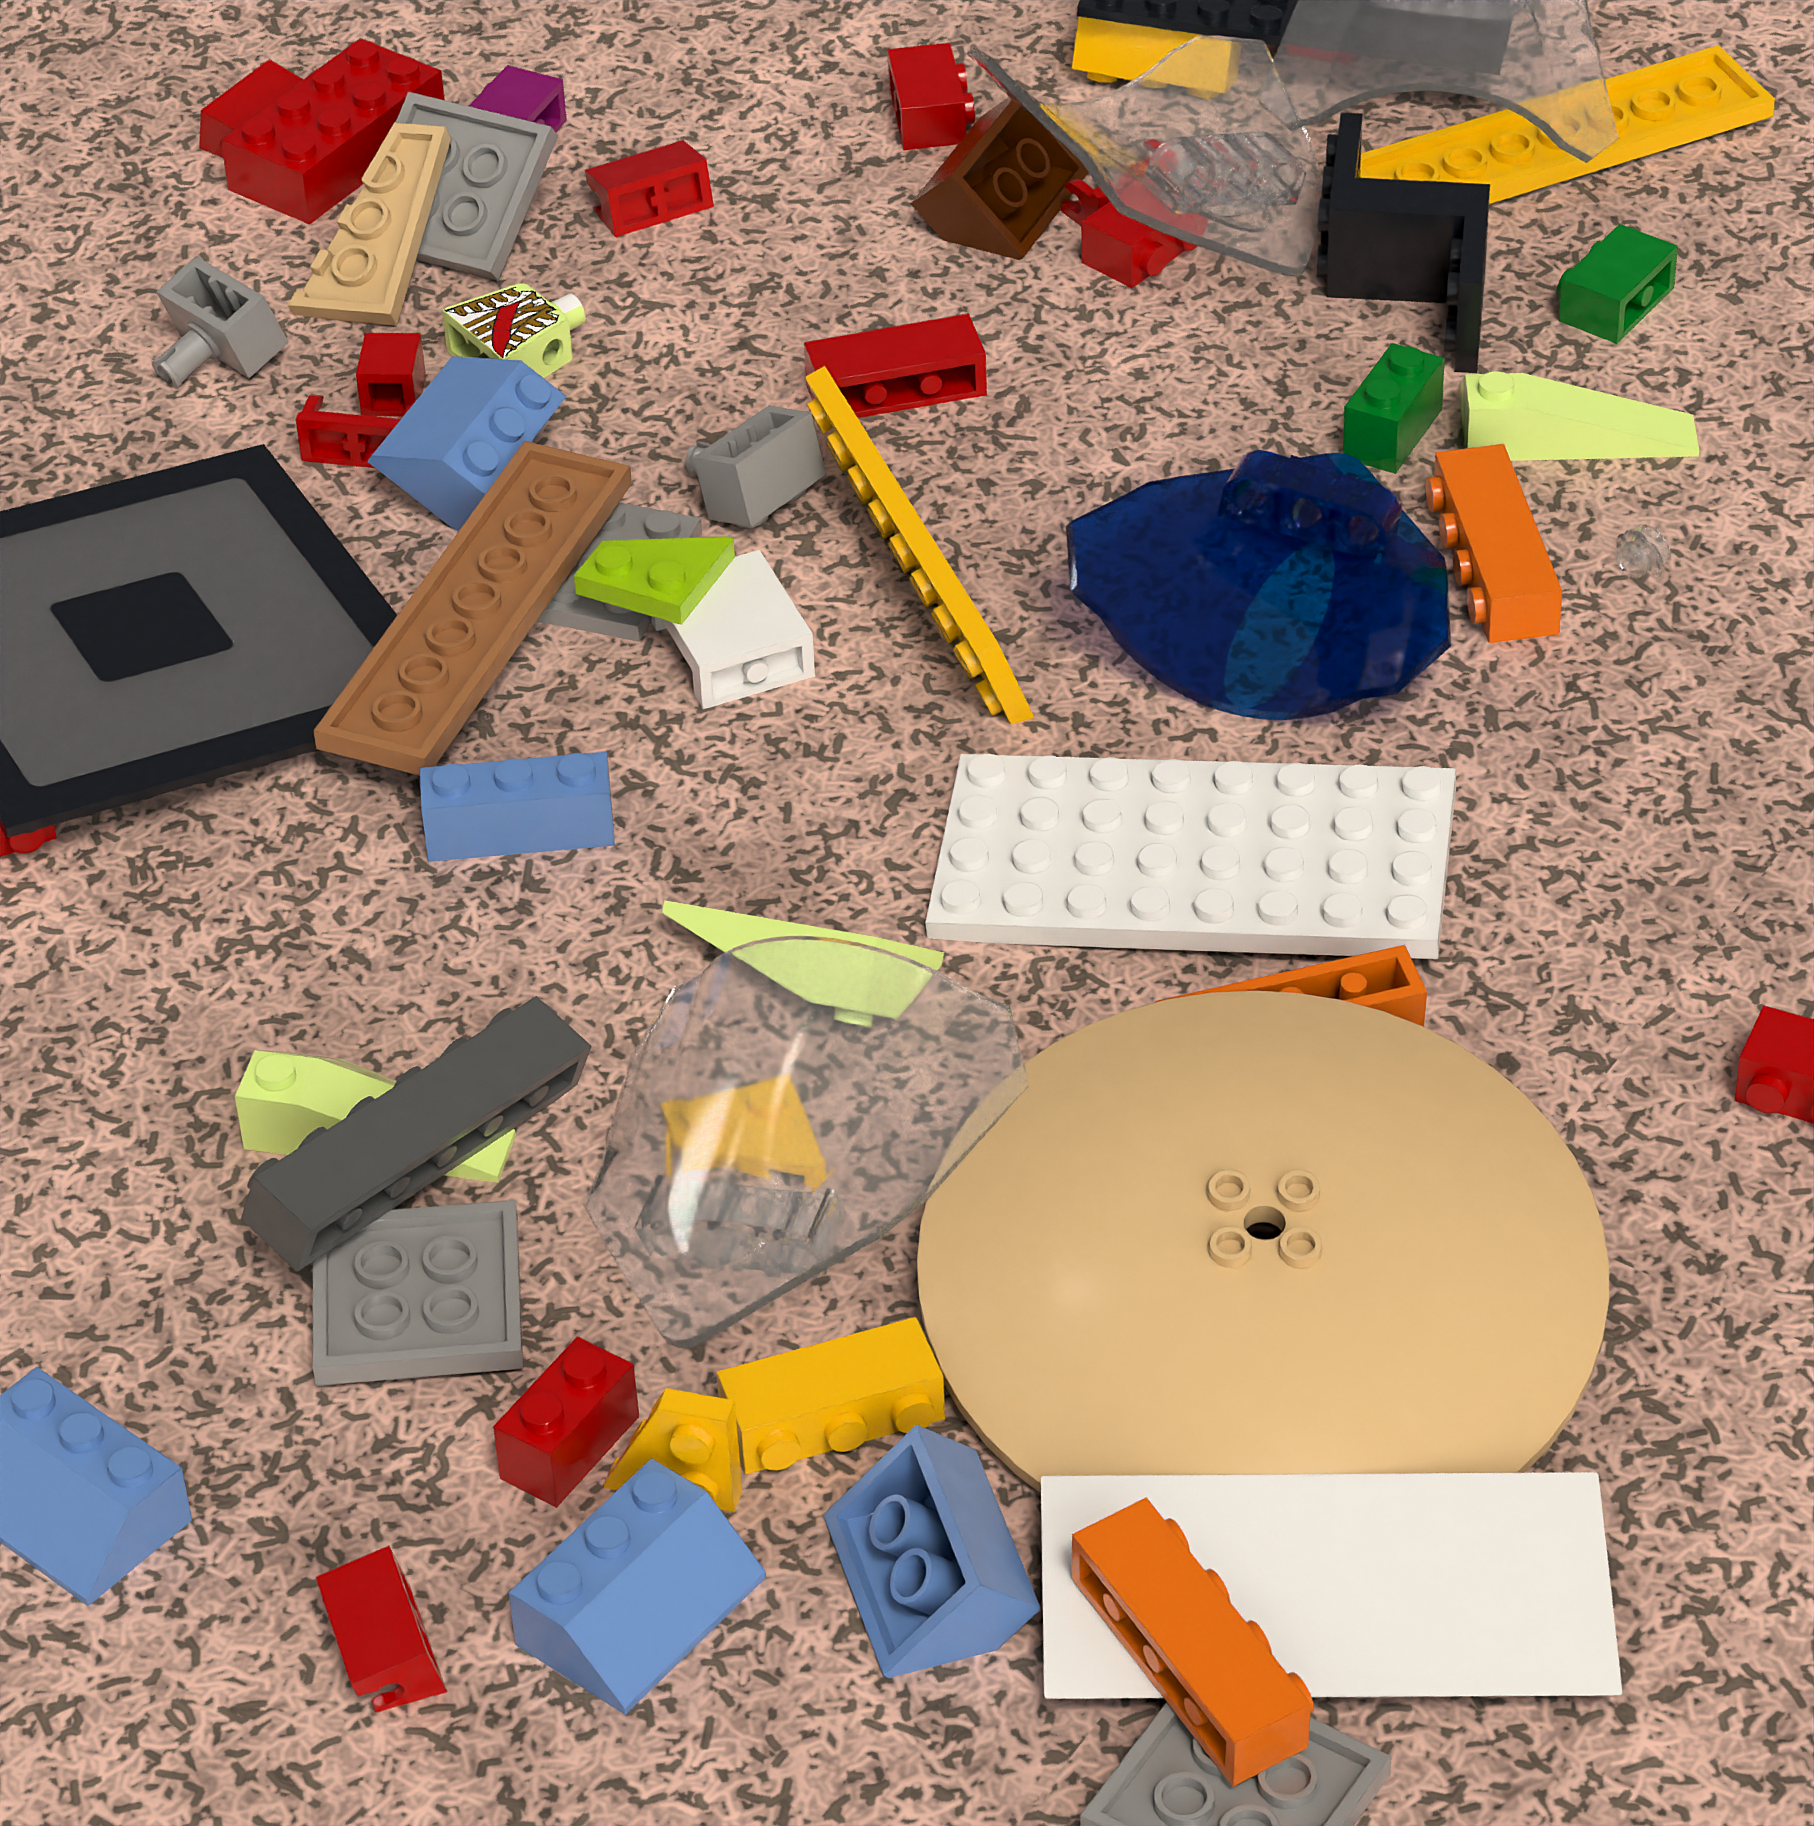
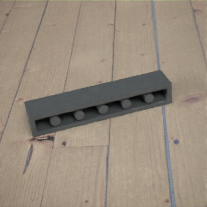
M537 996L514 1011L511 1008H505L492 1018L484 1030L470 1039L466 1037L456 1039L444 1050L439 1059L425 1068L421 1069L419 1066H415L409 1069L389 1091L376 1099L372 1096L362 1099L351 1109L347 1117L328 1130L325 1127H319L312 1131L302 1141L298 1149L281 1160L271 1158L261 1164L248 1181L249 1194L241 1220L298 1272L565 1095L578 1085L592 1046Z

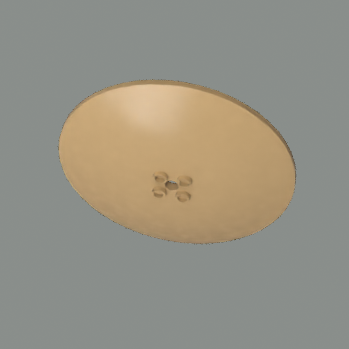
M1215 992L1167 999L1129 1009L1092 1023L1068 1035L1019 1066L989 1093L966 1120L946 1151L927 1197L920 1224L917 1253L920 1312L926 1339L943 1374L944 1385L960 1413L984 1444L1018 1477L1040 1493L1042 1476L1525 1473L1550 1448L1572 1418L1591 1381L1602 1348L1609 1305V1259L1604 1228L1592 1191L1574 1155L1557 1130L1523 1092L1496 1069L1462 1046L1421 1025L1387 1012L1355 1003L1289 992ZM1267 1222L1276 1225L1281 1229L1282 1233L1276 1238L1262 1240L1251 1236L1246 1229L1255 1223Z

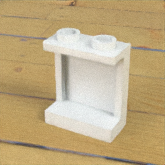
M760 550L735 556L682 625L651 616L652 625L655 630L659 631L667 628L690 666L693 675L694 696L702 709L815 677L813 633Z

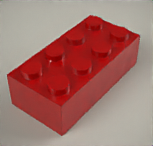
M359 38L221 139L228 190L310 225L363 185L361 179L391 127L396 122L408 92L445 100L442 70L379 46L374 42Z

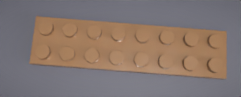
M524 441L314 729L316 749L419 776L420 768L435 767L632 485L630 466Z

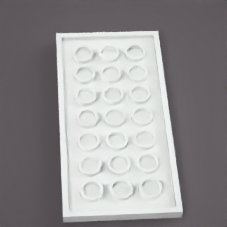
M961 754L925 922L927 938L995 944L1357 956L1405 945L1411 958L1438 959L1456 794V768Z

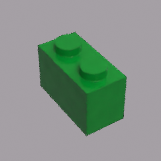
M1619 224L1602 241H1596L1589 253L1575 267L1568 268L1561 276L1556 290V297L1560 300L1559 322L1618 344L1674 289L1678 245Z
M1391 343L1344 406L1343 459L1396 474L1442 411L1445 358L1423 352L1415 347Z

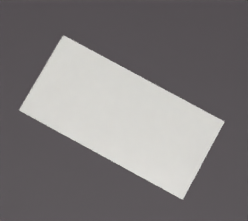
M1596 1472L1041 1477L1044 1697L1046 1699L1163 1698L1071 1579L1072 1534L1146 1497L1164 1520L1171 1518L1180 1526L1187 1538L1191 1554L1204 1570L1213 1569L1221 1577L1228 1590L1231 1604L1245 1621L1253 1620L1261 1627L1269 1641L1274 1658L1287 1674L1294 1672L1304 1681L1311 1697L1609 1696L1622 1694L1599 1475Z

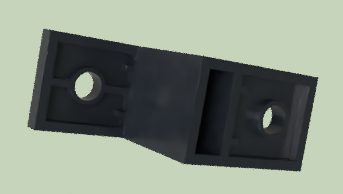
M1341 113L1338 134H1328L1326 166L1323 169L1322 198L1319 201L1318 232H1321V244L1318 245L1317 278H1327L1326 297L1447 303L1448 318L1446 319L1444 352H1455L1454 372L1477 373L1486 272L1490 184L1361 178L1363 113Z

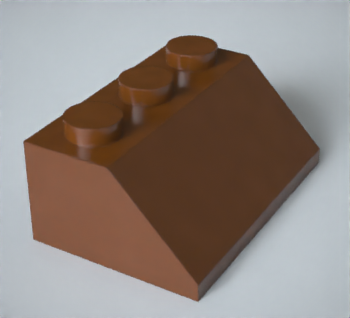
M1020 89L976 121L911 202V205L943 241L1021 260L1060 211L1061 203L1067 201L1073 194L1066 189L1065 183L1074 179L1083 181L1091 169Z

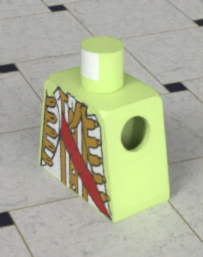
M522 283L449 306L442 310L446 347L450 355L521 360L543 378L549 376L573 359L570 330L583 325L586 321L584 308L575 295L570 293L549 302L528 284Z

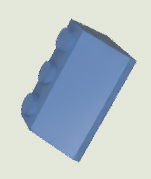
M452 356L367 462L451 528L459 531L523 442H532L567 396L521 360Z
M607 752L572 753L561 756L527 759L514 758L504 761L447 764L420 768L421 811L428 862L615 846Z
M35 1367L0 1395V1543L85 1605L89 1606L192 1521L182 1467L40 1368Z
M916 1424L823 1514L883 1676L887 1678L996 1651L1041 1610L978 1453L973 1448Z
M651 1458L509 1592L515 1645L626 1715L766 1578V1571L707 1491Z

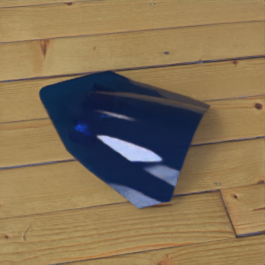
M1264 450L1250 451L1242 456L1234 469L1150 481L1072 520L1066 525L1070 592L1102 620L1116 642L1143 669L1176 692L1219 711L1266 720L1303 719L1332 713L1361 699L1398 694L1452 646L1449 580L1444 556L1404 512L1402 503L1399 505L1396 496L1390 490L1384 488L1359 459L1348 454L1335 452L1306 457L1291 455L1289 458Z

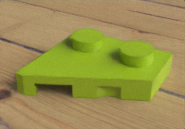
M721 536L602 541L575 573V593L682 625L735 558L734 539Z

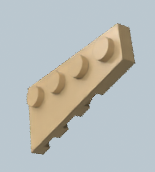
M393 124L361 179L364 187L352 205L346 204L336 221L340 228L327 250L321 248L312 262L310 268L313 274L303 291L297 289L288 303V307L293 315L397 326L451 141L445 126Z

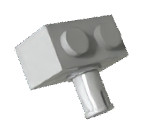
M197 256L156 291L182 337L159 358L154 359L152 366L162 380L170 383L176 389L208 358L218 359L247 378H250L289 343L264 296Z
M770 405L712 445L701 441L696 442L697 446L692 445L686 456V469L689 475L699 479L709 519L735 524L736 527L742 529L757 527L765 523L769 518L768 515L785 503L802 497L809 486L827 475L811 412Z

